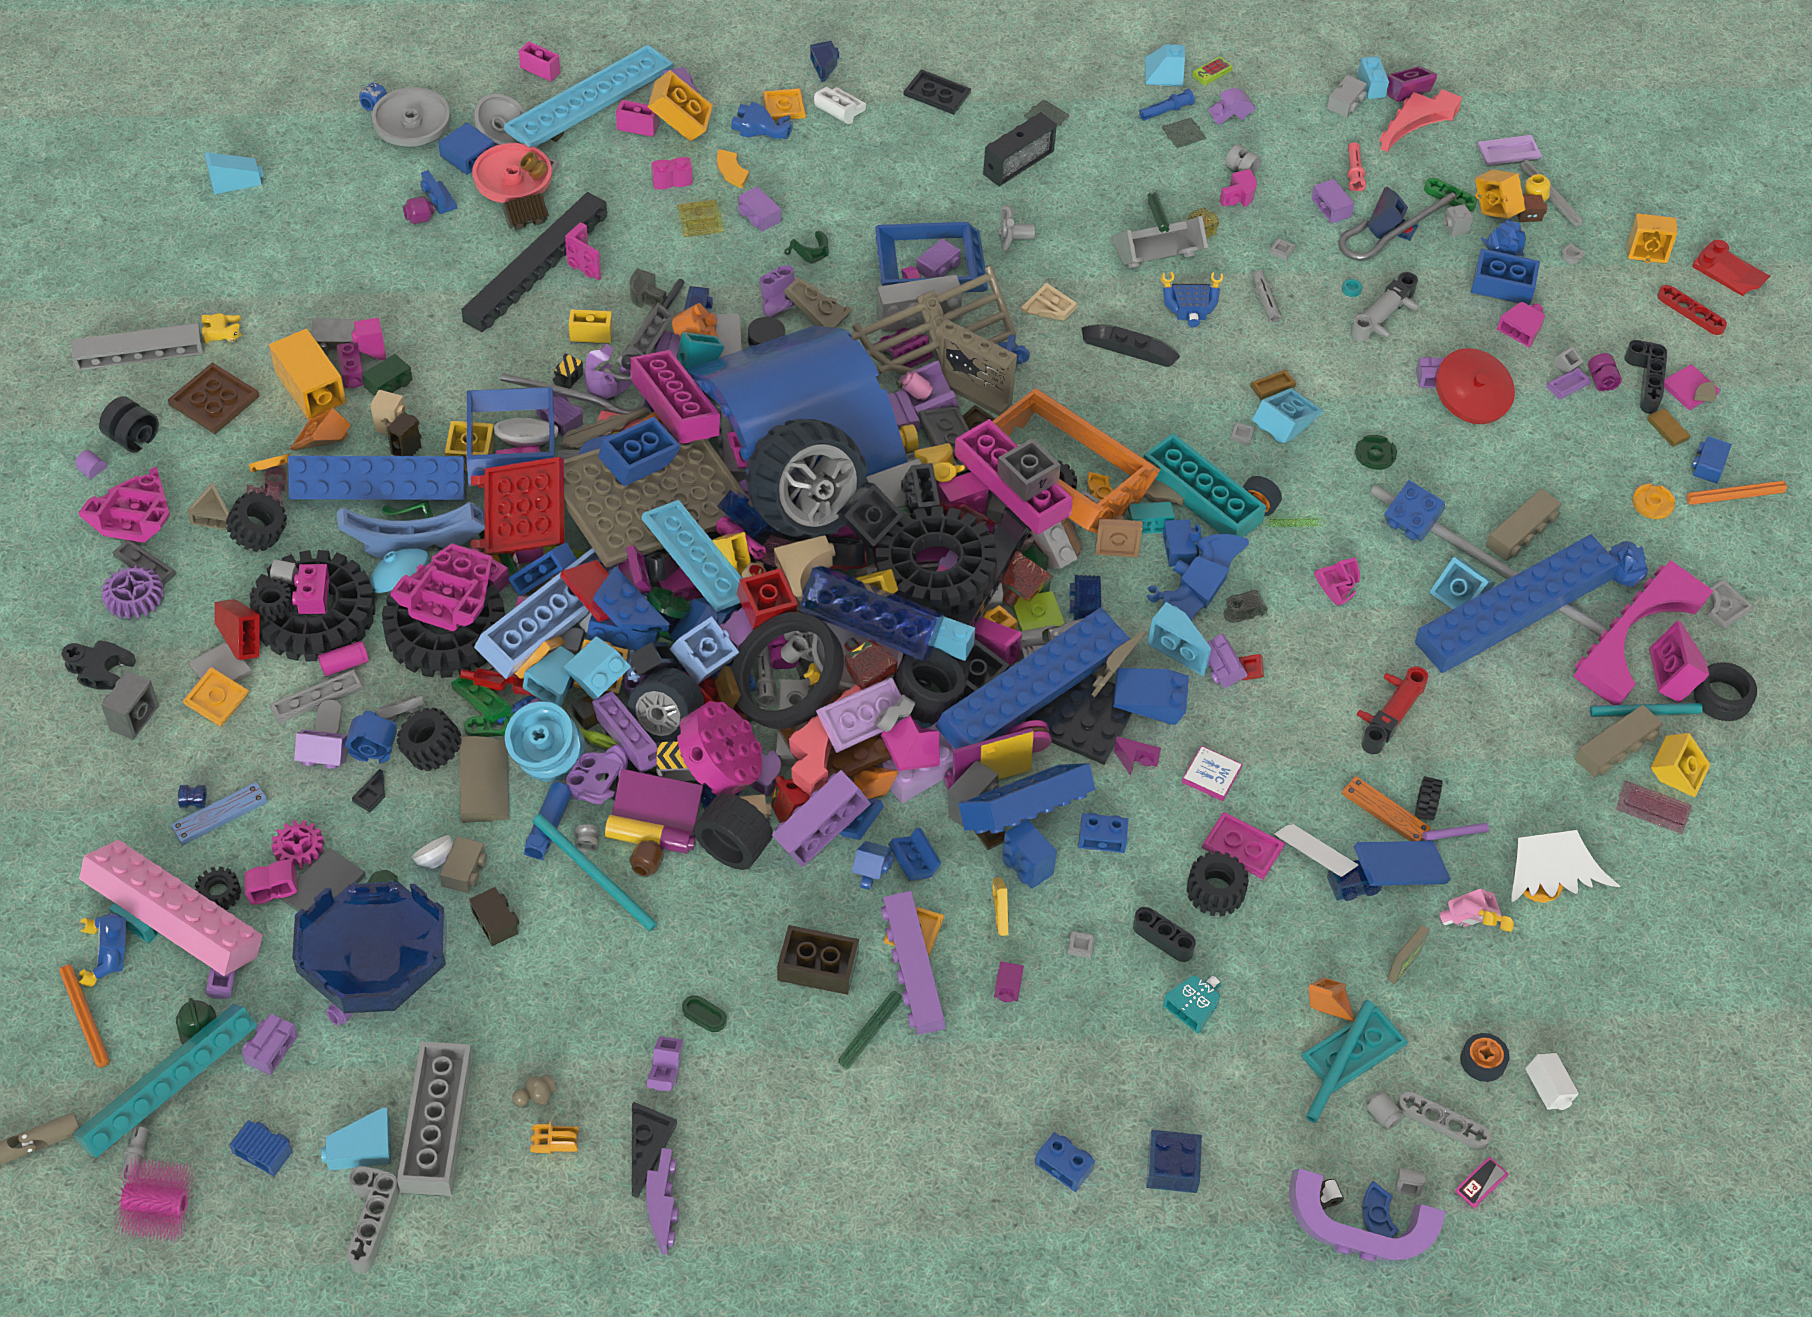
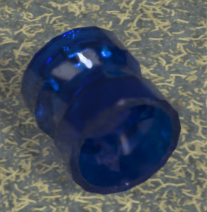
M180 785L178 791V804L180 808H188L190 805L196 808H205L207 798L205 785H197L196 787Z

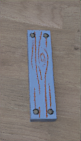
M257 782L171 824V828L183 846L268 803V800Z

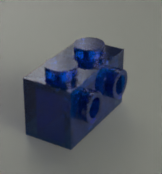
M730 490L717 507L756 539L768 523L760 516L754 506L751 507L747 504L749 499L743 493L739 492L736 494Z

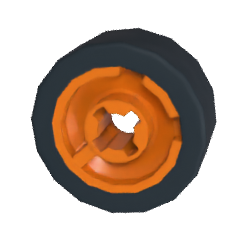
M1252 476L1243 485L1245 490L1266 505L1264 516L1273 514L1282 500V493L1279 487L1268 478Z
M1478 1033L1471 1036L1466 1041L1460 1054V1061L1464 1071L1470 1077L1484 1082L1494 1081L1501 1077L1510 1060L1506 1044L1499 1037L1489 1033Z

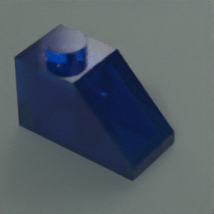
M832 41L810 45L812 64L821 82H825L836 68L837 59L840 57L837 47H834Z

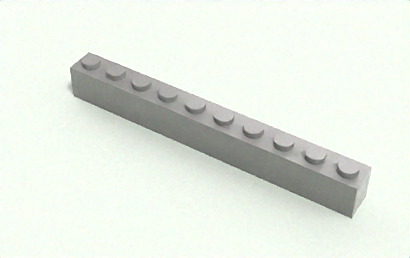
M715 314L717 318L715 327L718 339L725 346L720 357L742 350L739 314ZM716 402V410L720 412L719 428H721L718 444H722V447L718 448L719 457L739 483L746 479V469L748 467L738 469L727 439V433L734 432V429L728 417H724L721 406Z

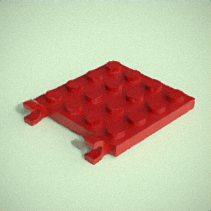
M555 457L485 468V475L471 476L472 486L478 485L480 489L485 488V539L471 540V549H478V551L485 552L487 555H497L513 551L518 552L560 546L564 543L563 458Z

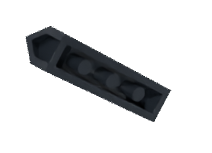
M1108 324L1081 327L1083 340L1089 345L1164 367L1172 366L1181 357L1172 346L1155 337Z

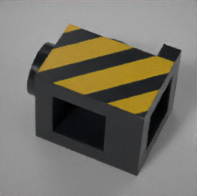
M565 353L563 361L554 370V384L571 389L583 375V362Z

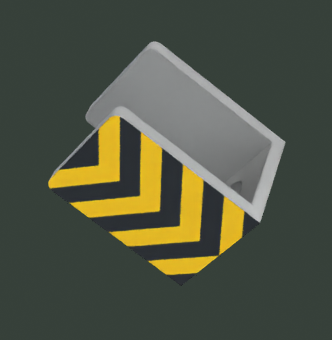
M678 741L658 742L656 770L659 777L684 782H696L697 780L683 760Z

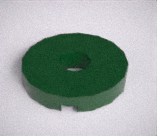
M1367 435L1357 442L1355 455L1356 459L1365 467L1382 470L1392 466L1395 462L1397 449L1393 442L1391 444L1384 436ZM1377 449L1381 454H1374L1371 450Z

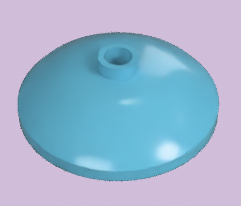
M411 548L387 553L370 575L369 580L372 591L375 593L391 591L401 577L406 574L410 577L417 572V567L421 564L424 567L428 565L430 558L427 552L422 549Z

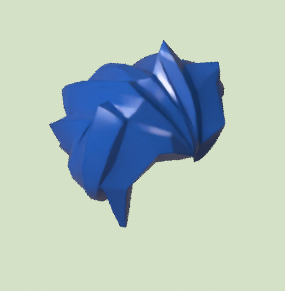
M1511 219L1501 223L1500 227L1493 230V234L1490 233L1488 239L1481 238L1488 250L1524 256L1525 231H1521L1520 223L1513 222Z
M1623 541L1611 547L1609 554L1619 563L1613 578L1614 581L1626 587H1634L1647 576L1648 568L1642 546L1638 548L1633 542Z

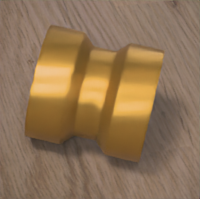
M528 152L520 161V167L524 171H528L533 179H539L547 170V164L542 160H538V156L534 152Z

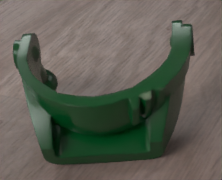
M816 231L815 237L819 244L817 248L803 246L796 239H792L790 246L784 250V253L789 255L793 248L805 261L809 263L817 262L829 255L828 238L822 231Z

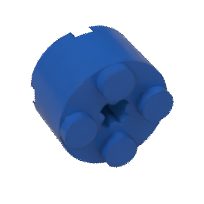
M364 711L363 715L353 718L346 738L345 748L348 747L349 755L359 761L368 762L369 758L379 759L378 763H384L390 758L397 735V724L394 721L377 716L373 711Z

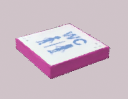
M1201 746L1182 778V783L1224 801L1243 764Z

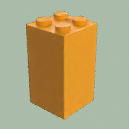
M307 328L269 344L275 373L308 420L330 408H336L346 403L341 375Z

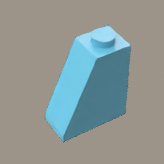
M204 153L214 194L261 185L260 178L264 177L261 166H257L255 158Z
M559 646L525 671L523 688L543 702H550L562 707L573 680L563 667L576 655Z
M387 1107L381 1108L326 1136V1146L321 1148L322 1162H327L329 1170L391 1164L390 1116Z

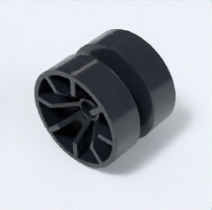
M121 396L112 400L103 410L99 420L101 433L131 453H137L143 449L134 442L139 444L146 442L149 444L155 438L159 427L156 415L141 407L127 396Z

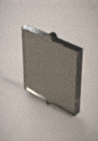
M1044 99L1036 106H1032V109L1024 115L1025 118L1029 119L1042 112L1054 121L1057 126H1061L1062 122L1069 117V114Z
M1192 118L1162 126L1163 131L1168 136L1167 139L1171 140L1176 148L1206 139L1200 130V126H1197Z

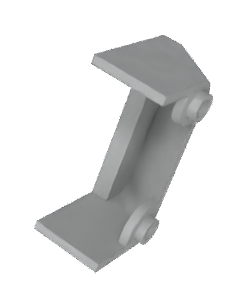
M1202 216L1170 224V230L1163 233L1159 231L1158 226L1132 232L1127 230L1113 235V244L1123 264L1128 265V268L1138 267L1140 262L1184 254V257L1196 255L1195 251L1208 248Z

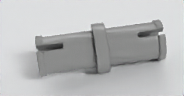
M135 1126L132 1129L129 1146L124 1151V1156L126 1157L120 1174L122 1179H125L126 1175L128 1180V1174L130 1178L131 1158L133 1176V1166L136 1172H138L136 1165L138 1166V1159L140 1166L141 1159L145 1157L144 1147L147 1135L149 1134L147 1128Z

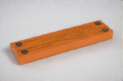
M1357 776L1342 791V795L1409 841H1422L1423 832L1431 830L1430 826Z

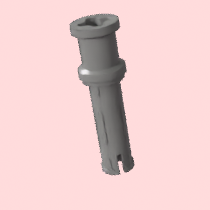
M768 645L759 654L757 659L759 679L756 682V689L759 691L757 703L760 707H772L777 704V697L774 695L776 682L772 678Z

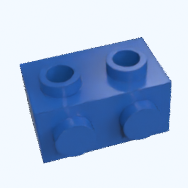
M1082 813L1078 848L1125 853L1128 818L1117 815L1105 816L1096 813Z
M1053 1132L1036 1153L1035 1164L1076 1192L1092 1173L1095 1160L1087 1151L1080 1150L1072 1145V1142L1067 1137Z

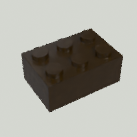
M788 925L777 965V981L848 995L859 954V939Z

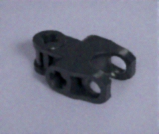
M102 640L97 641L93 648L78 643H71L66 645L61 652L67 671L78 674L77 680L81 685L98 690H113L115 688L116 682L120 677L109 672L111 668L118 665L134 667L136 663L132 652L115 643Z

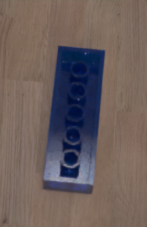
M822 565L812 568L798 609L801 612L810 614L818 619L922 661L931 656L945 616L942 613Z

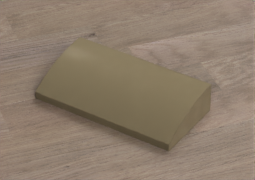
M479 736L460 737L462 739L461 744H459L460 814L462 823L509 820L508 761L505 741Z

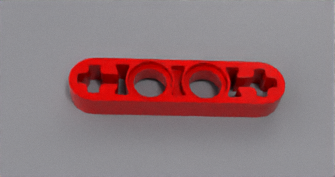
M1671 285L1660 287L1657 297L1661 302L1714 335L1724 333L1727 327V322L1724 318ZM1679 303H1685L1688 307H1682ZM1695 314H1702L1705 318L1697 317Z

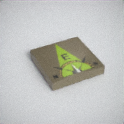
M1420 926L1395 956L1388 975V980L1393 984L1397 983L1421 953L1429 929L1425 926Z

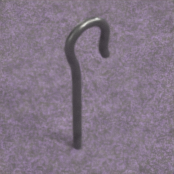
M1450 193L1385 234L1370 251L1358 253L1350 250L1346 242L1350 237L1363 232L1368 227L1369 221L1364 219L1358 226L1345 231L1340 236L1338 242L1339 249L1350 259L1357 261L1369 260L1375 257L1390 240L1455 200L1456 195Z
M609 368L602 369V372L610 373L615 381L633 383L631 374L617 373ZM502 373L500 381L528 388L553 387V394L590 402L616 414H629L648 406L642 394L640 404L636 408L624 410L615 406L610 401L592 394Z

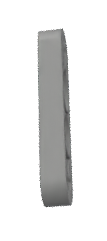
M1405 1092L1398 1100L1397 1106L1403 1115L1477 1150L1484 1149L1490 1141V1131L1483 1125L1414 1092ZM1408 1100L1413 1101L1410 1108L1406 1107ZM1423 1105L1424 1107L1421 1111V1114H1419L1418 1110L1420 1106ZM1430 1110L1435 1111L1439 1119H1428L1426 1112ZM1449 1123H1459L1462 1130L1458 1132L1451 1130ZM1467 1127H1468V1128H1470V1131H1469L1468 1135L1465 1136L1464 1134H1465V1132H1466V1130H1467ZM1477 1133L1482 1135L1480 1142L1475 1140Z

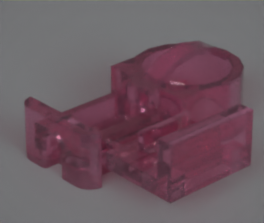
M274 466L265 471V488L264 486L257 488L253 487V485H247L246 493L250 494L251 489L256 491L257 494L265 492L266 496L270 494L273 496L272 499L278 500L280 502L279 506L283 507V501H280L281 490L285 491L287 482L286 472L283 468ZM274 474V482L268 480L270 475ZM279 475H281L283 479L279 482H276L278 481Z

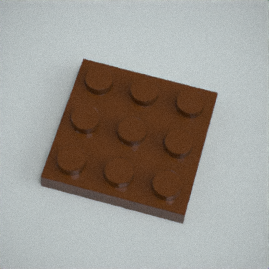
M212 362L168 399L169 406L216 434L260 396L258 390Z

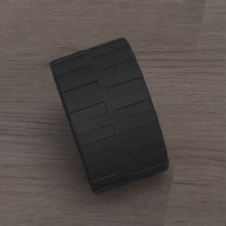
M920 647L910 651L904 657L893 677L900 694L915 702L910 714L911 717L922 723L938 722L943 712L958 703L966 688V675L957 660L953 659L948 653L931 647ZM914 677L931 681L942 693L931 692L923 688Z
M728 793L719 794L713 799L695 822L693 829L697 841L709 855L724 865L739 870L749 869L773 838L772 827L764 814L747 800Z

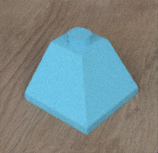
M1165 44L1145 57V84L1183 87L1185 45Z

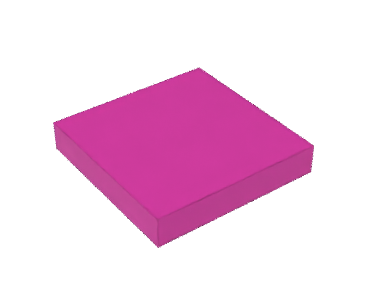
M1691 364L1667 377L1664 388L1688 410H1691L1705 402L1694 400L1697 388L1701 384L1711 381ZM1715 385L1716 395H1718L1720 389Z

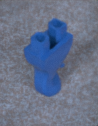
M751 102L750 106L740 104L738 117L734 116L731 121V129L740 131V136L743 137L766 135L776 139H788L792 132L793 121H789L790 116L788 115L779 118L775 125L771 115L763 106Z

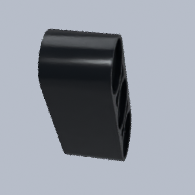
M1140 907L1137 909L1133 921V930L1136 934L1177 961L1187 962L1192 959L1196 940L1190 933L1152 908Z

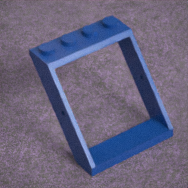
M969 222L888 224L875 227L882 286L931 279H899L894 240L963 238L969 276L957 277L960 285L986 274L980 232ZM986 282L966 292H984L988 290V284Z
M553 387L467 390L468 486L471 485V476L485 475V468L555 458ZM549 409L550 452L473 455V412Z

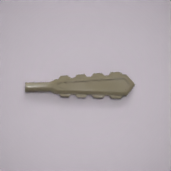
M644 407L629 414H615L607 420H598L593 425L587 424L582 426L581 429L567 431L562 437L560 446L568 450H579L588 440L611 435L614 431H621L631 421L649 415V409Z

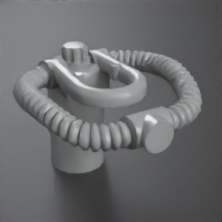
M1003 205L1001 208V228H998V235H1001L1002 249L1004 251L1008 249L1012 239H1034L1035 236L1034 224H1014L1012 209L1008 205Z

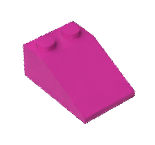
M1679 620L1649 647L1658 692L1679 703L1686 696L1690 695L1692 690L1705 681L1709 675L1705 658Z

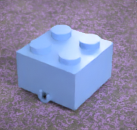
M712 616L680 637L670 648L697 685L720 670L724 665L726 666L739 653L730 641L729 633L726 630H722Z

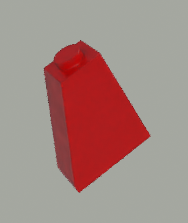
M236 599L214 602V623L236 659L244 660L259 657L260 614Z

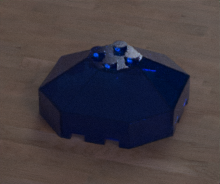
M393 880L379 883L356 884V882H353L335 898L331 888L324 889L314 898V903L308 909L304 910L302 908L295 914L292 959L296 972L344 1014L395 1011L446 965L447 921L444 907L438 902L434 903L427 897V893L416 884H410L411 891H409L400 882H393Z

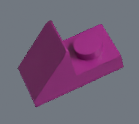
M1117 736L1114 753L1129 775H1131L1135 761L1140 762L1144 766L1152 765L1157 767L1161 752L1160 747Z

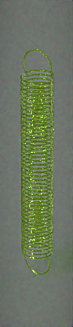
M1318 518L1286 519L1295 526H1302L1296 523L1299 519L1305 520V523L1308 525L1318 526L1312 523L1313 520ZM1269 519L1278 526L1294 527L1281 524V520L1284 519Z

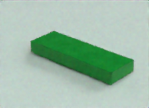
M460 677L451 682V687L454 691L492 722L512 712L511 706L488 687L474 685L473 680Z

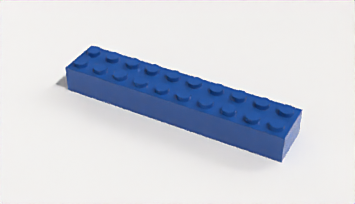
M1590 534L1420 627L1415 644L1438 670L1444 673L1612 580L1619 563Z
M1100 607L943 712L935 727L954 749L1000 737L1105 665L1113 651L1129 641L1130 638Z

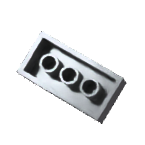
M957 275L877 287L876 315L878 321L918 304L916 297L926 292L935 290L936 294L939 295L959 286L960 283ZM962 293L940 303L943 314L962 306ZM918 312L881 330L895 331L904 327L915 328L924 324L925 320L922 312ZM959 316V317H957V318H955V319H953V320H951V321L953 322V321H955V320H957V319H961V316Z

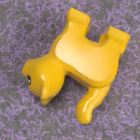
M222 313L201 315L202 323L204 324L202 334L205 343L224 339L234 342L242 336L239 331L240 325L237 323L241 321L240 315L233 316Z

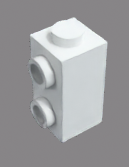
M1557 1053L1537 1054L1526 1067V1071L1547 1110H1564L1572 1105V1101L1579 1093Z

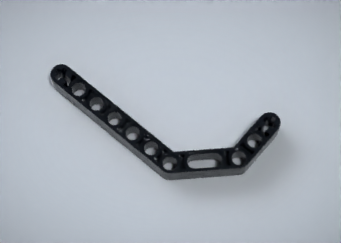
M744 529L748 536L766 548V553L761 550L760 552L768 556L769 559H775L774 548L808 540L788 536L781 532ZM717 531L707 533L711 540L723 536L717 533ZM826 537L828 543H832L834 546L835 556H832V563L834 565L860 566L865 563L864 542L861 539ZM665 548L654 551L646 557L647 574L650 581H663L680 568Z

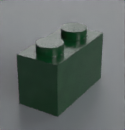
M393 354L362 374L364 388L374 397L378 390L394 393L399 388L406 387L413 380L411 367L396 354Z

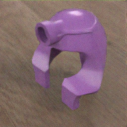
M605 344L600 350L590 351L585 363L587 391L589 394L603 399L619 395L633 384L631 382L615 381L610 373L602 372L603 368L611 370L609 363H605L598 371H595V368L601 362L610 359L614 351L608 344ZM621 364L620 373L631 374V372L623 368Z

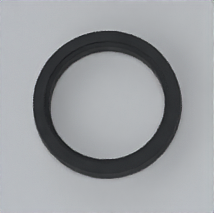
M784 613L763 622L741 644L738 649L739 653L734 658L731 669L740 692V697L736 704L748 718L764 727L772 729L791 728L810 720L817 715L816 711L825 707L829 703L840 684L844 670V654L838 637L828 625L806 613ZM808 631L818 635L824 647L825 660L822 674L812 691L800 702L786 709L771 711L757 707L751 697L749 682L753 665L763 649L776 638L789 632Z

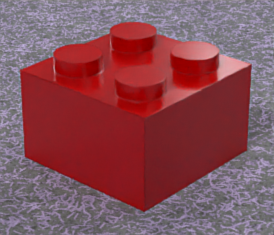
M781 568L739 579L737 596L753 630L772 617L797 611L798 603Z

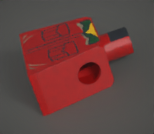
M777 776L772 780L774 793L771 806L779 823L786 822L792 816L794 810L799 806H803L810 799V796L793 782V779L785 780L783 776Z

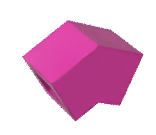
M913 266L901 269L903 279L921 278L918 270Z

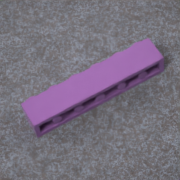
M907 891L883 897L885 906L881 907L883 920L889 921L890 927L886 928L889 942L894 941L895 948L891 949L894 963L899 962L901 970H897L899 984H905L906 991L902 992L905 1006L910 1005L912 1012L907 1014L910 1028L915 1027L917 1035L946 1029L912 892Z

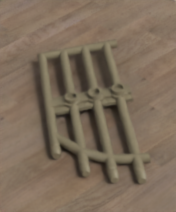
M988 265L984 267L986 274L939 295L936 294L935 290L926 292L916 297L918 304L864 328L861 327L860 323L852 325L855 332L851 333V339L853 341L859 339L869 356H872L882 364L876 368L879 374L892 370L905 375L907 372L916 369L903 366L902 364L935 350L939 360L941 337L935 334V331L946 319L951 321L995 300L1000 312L965 327V329L975 332L1003 320L1006 331L987 339L995 344L1009 339V335H1016L993 266ZM989 281L993 293L943 314L940 306L941 302ZM918 312H922L925 320L924 324L874 346L866 336ZM926 331L929 332L932 340L931 343L891 361L880 353ZM901 379L896 381L898 387H902Z

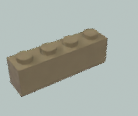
M1540 489L1489 535L1486 547L1505 561L1511 556L1516 557L1523 545L1528 546L1537 533L1542 534L1550 521L1554 523L1558 519L1561 502L1543 489Z
M1642 705L1580 747L1575 760L1594 778L1600 773L1605 775L1611 770L1613 764L1616 762L1621 764L1627 759L1629 753L1632 751L1637 753L1647 741L1653 742L1660 734L1659 729L1662 722Z

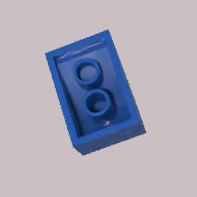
M1118 668L1116 670L1113 707L1167 724L1176 725L1186 713L1189 676L1169 669Z

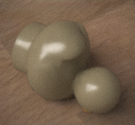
M543 1075L542 1077L533 1076L526 1081L525 1089H518L513 1093L512 1100L517 1106L526 1105L529 1099L539 1105H545L548 1103L551 1094L556 1091V1087L548 1075Z

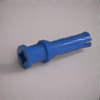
M1189 88L1185 89L1183 93L1172 94L1169 99L1140 109L1139 116L1143 121H1146L1170 110L1178 111L1181 107L1188 104L1191 106L1195 103L1194 94Z

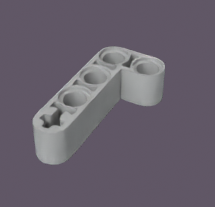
M359 1166L351 1171L349 1180L353 1193L367 1200L347 1250V1257L351 1269L356 1273L363 1274L368 1272L374 1264L400 1191L394 1174ZM361 1180H368L363 1185L357 1184ZM384 1186H392L389 1190H381ZM376 1209H384L379 1214L373 1213V1211ZM368 1232H375L371 1237H364Z

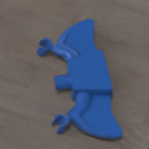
M1196 524V533L1191 532L1190 529H1188L1191 541L1198 542L1197 546L1201 551L1200 557H1195L1191 565L1179 560L1173 569L1174 572L1182 576L1179 588L1175 591H1164L1162 593L1159 592L1156 586H1149L1148 591L1155 594L1147 595L1150 602H1157L1159 599H1163V605L1167 602L1172 606L1178 607L1192 621L1194 616L1203 607L1207 608L1227 579L1232 560L1249 545L1248 539L1230 534H1214L1202 538L1201 527Z

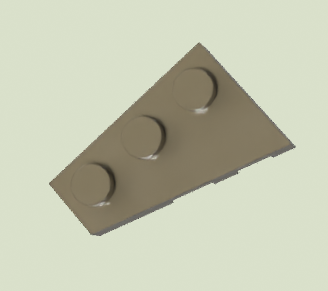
M799 277L783 291L817 326L834 328L852 310L848 306L843 307L838 304L835 298L831 296L828 298L821 294L818 288Z

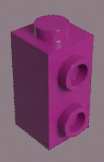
M358 343L336 345L344 388H357L364 385Z

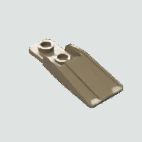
M1145 630L1113 651L1106 664L1097 672V680L1093 684L1096 689L1091 695L1095 697L1144 636Z

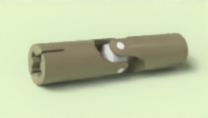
M74 1112L1 1140L0 1166L36 1150L73 1137L72 1134L80 1128ZM19 1143H21L23 1146L21 1148H14Z

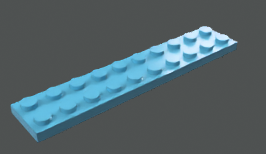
M646 45L505 123L504 131L529 148L532 146L536 147L663 75V71L673 69L674 63L650 45Z

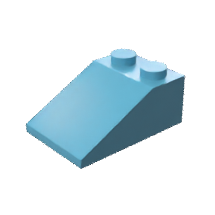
M1290 388L1263 399L1252 421L1257 423L1260 429L1272 434L1275 440L1286 443L1293 440L1323 413V410Z
M1166 602L1152 618L1147 645L1198 674L1205 676L1211 647L1186 613Z

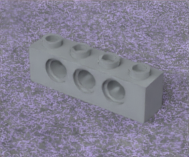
M781 679L779 710L797 704L810 693L802 685L805 680ZM778 731L776 754L780 759L781 766L793 767L796 761Z

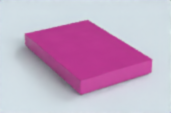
M1225 812L1222 813L1202 844V848L1212 854H1215V851H1220V854L1225 855V852L1229 853L1231 858L1237 857L1239 859L1238 863H1243L1246 871L1263 880L1285 846L1284 842Z

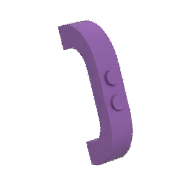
M1300 1168L1292 1171L1289 1185V1200L1297 1222L1315 1240L1335 1247V1252L1350 1255L1351 1252L1360 1254V1259L1369 1262H1375V1259L1397 1261L1417 1256L1427 1250L1441 1231L1446 1211L1423 1204L1413 1206L1410 1224L1407 1230L1398 1238L1385 1237L1335 1222L1326 1215L1320 1203V1190L1324 1175Z

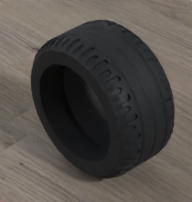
M1718 662L1708 666L1709 675L1706 680L1694 689L1696 703H1701L1702 711L1714 719L1734 721L1743 718L1750 711L1757 697V684L1752 675L1744 668L1733 663ZM1714 682L1729 684L1740 693L1742 699H1724L1712 690L1710 684Z

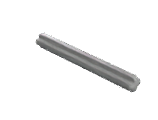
M1524 160L1520 164L1521 169L1529 177L1541 174L1529 160ZM1551 185L1549 199L1576 228L1582 225V218Z

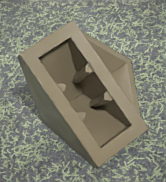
M212 482L188 508V518L190 524L227 530L226 519L229 512Z

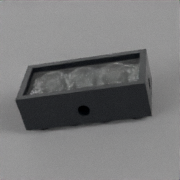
M1040 112L1030 117L1021 125L1016 126L1007 134H1003L999 139L989 143L985 147L983 175L1000 187L1053 153L1057 124Z

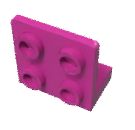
M580 222L565 236L567 263L571 268H577L584 272L587 277H593L599 281L601 279L600 253L588 245L587 225Z

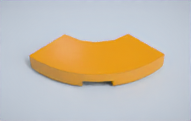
M719 149L717 153L718 170L726 181L743 188L749 177V171L743 169L738 164L737 153Z
M1092 472L1088 473V491L1092 496L1101 501L1113 491L1109 484V476Z

